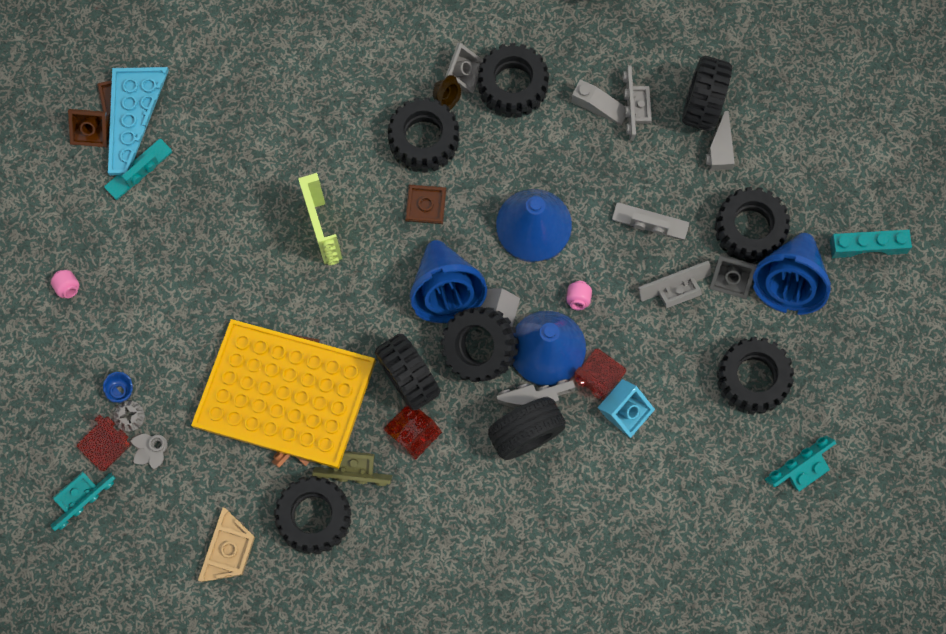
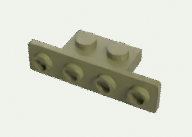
M345 451L339 469L315 467L312 472V476H317V478H336L340 482L354 480L359 484L373 482L378 486H386L391 484L392 475L373 473L375 454Z

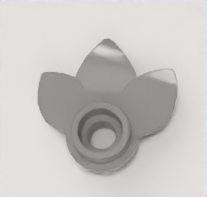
M140 434L131 440V443L138 448L133 460L135 464L144 465L149 463L153 469L162 464L164 460L163 452H165L168 446L167 440L162 435L151 437L148 434ZM158 441L161 442V446L155 448L154 444Z

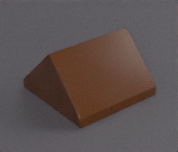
M68 109L70 145L107 147L110 131V118L107 112Z

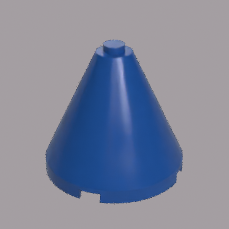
M527 189L515 193L504 202L498 212L496 229L501 245L509 254L522 261L535 262L549 260L565 248L571 235L572 221L566 205L556 195L545 190Z
M808 233L798 234L764 258L756 266L753 274V288L757 296L771 308L786 313L787 309L798 311V315L813 313L826 304L831 291V283L815 239Z
M434 240L428 243L410 292V302L416 315L429 322L447 323L458 312L480 307L487 296V285L483 275L442 241Z
M539 311L528 315L515 327L516 333L513 334L514 338H518L519 344H515L518 353L513 356L515 359L513 367L528 382L539 386H556L557 382L567 379L569 381L580 370L586 354L585 338L579 326L568 316L555 311Z

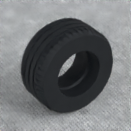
M542 397L526 403L498 419L489 427L488 436L499 457L504 460H510L540 447L559 435L565 429L566 421L562 417L554 399Z

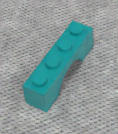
M910 230L833 234L830 239L832 258L853 257L868 252H882L887 255L907 254L912 248Z

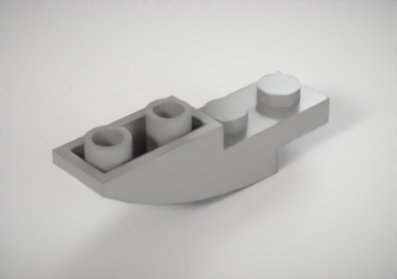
M565 379L557 382L556 386L550 387L545 385L538 388L539 391H536L534 384L530 386L529 384H523L518 386L517 390L510 391V389L499 392L496 400L498 404L518 408L533 400L550 397L554 399L557 405L559 404L558 396L575 391V385L573 380L568 381Z

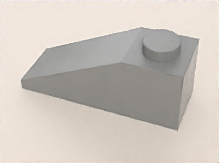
M581 79L579 80L572 94L571 103L622 125L625 119V106L598 87Z
M729 111L724 112L709 152L705 156L706 165L710 166V171L731 170L735 164Z

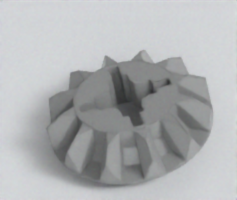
M124 401L122 404L117 405L116 410L113 412L116 426L123 431H134L144 422V410L140 404L134 401ZM126 409H128L130 413H134V415L131 416V423L128 421L127 418H122L126 415Z

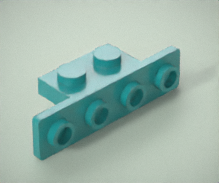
M158 139L133 161L132 167L126 173L117 175L106 184L105 189L115 200H118L172 153V150L162 139Z
M829 436L820 437L815 444L803 449L794 459L788 460L784 466L772 471L765 478V481L769 485L776 487L789 478L794 488L800 492L830 470L822 454L834 446L836 441Z
M82 471L52 497L65 513L51 524V528L54 531L63 529L69 523L67 520L73 515L75 517L84 510L83 506L88 502H94L99 497L98 493L103 489H109L114 484V475L109 473L95 485Z

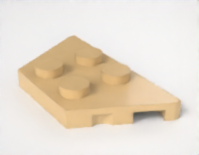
M222 508L198 578L199 582L243 575L255 537L226 508Z

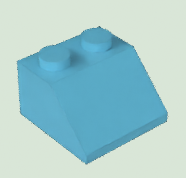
M623 379L598 407L601 413L629 438L635 434L655 410L636 385Z

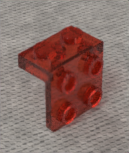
M595 349L582 367L575 371L574 379L580 386L591 390L595 397L605 400L625 375L626 368L600 349Z
M408 405L384 428L385 432L401 444L415 460L442 433L433 419L420 409H410Z
M99 414L94 419L98 424L77 444V448L99 470L106 471L131 444L127 441L129 437L121 429L117 431L113 427L115 423L108 416L103 418Z

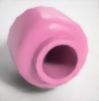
M70 270L57 271L51 279V286L59 297L71 298L77 294L80 285Z
M576 281L568 286L566 301L572 309L583 310L590 305L592 288L586 282Z

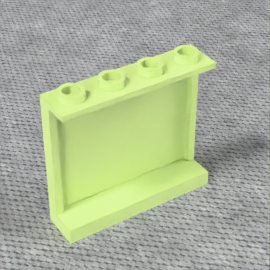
M315 173L298 178L324 264L335 265L342 259L337 236L334 234L324 237L315 207L325 204L318 174Z

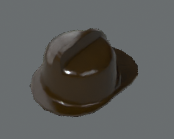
M449 75L445 79L435 82L433 89L434 100L441 101V106L446 104L451 110L461 97V88L454 75Z

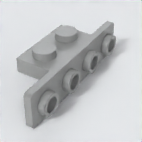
M627 65L626 71H623L622 75L623 83H626V89H624V100H627L625 117H628L626 135H629L630 141H634L636 136L635 124H648L652 121L649 86H633L632 66Z
M622 203L616 204L612 220L615 222L680 240H685L689 227V222Z
M709 261L699 263L640 286L638 288L640 300L643 302L659 295L665 307L669 308L702 295L696 281L711 275Z

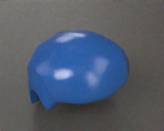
M114 372L109 374L104 380L103 391L109 401L122 403L128 400L132 394V381L125 373ZM116 387L123 388L124 393L121 394V392Z

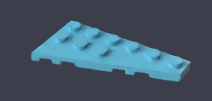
M168 67L112 68L109 176L123 175L132 167L167 77Z

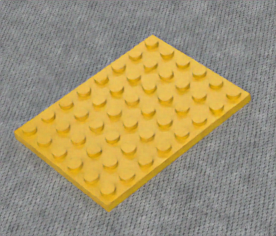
M231 319L191 426L339 469L376 359Z

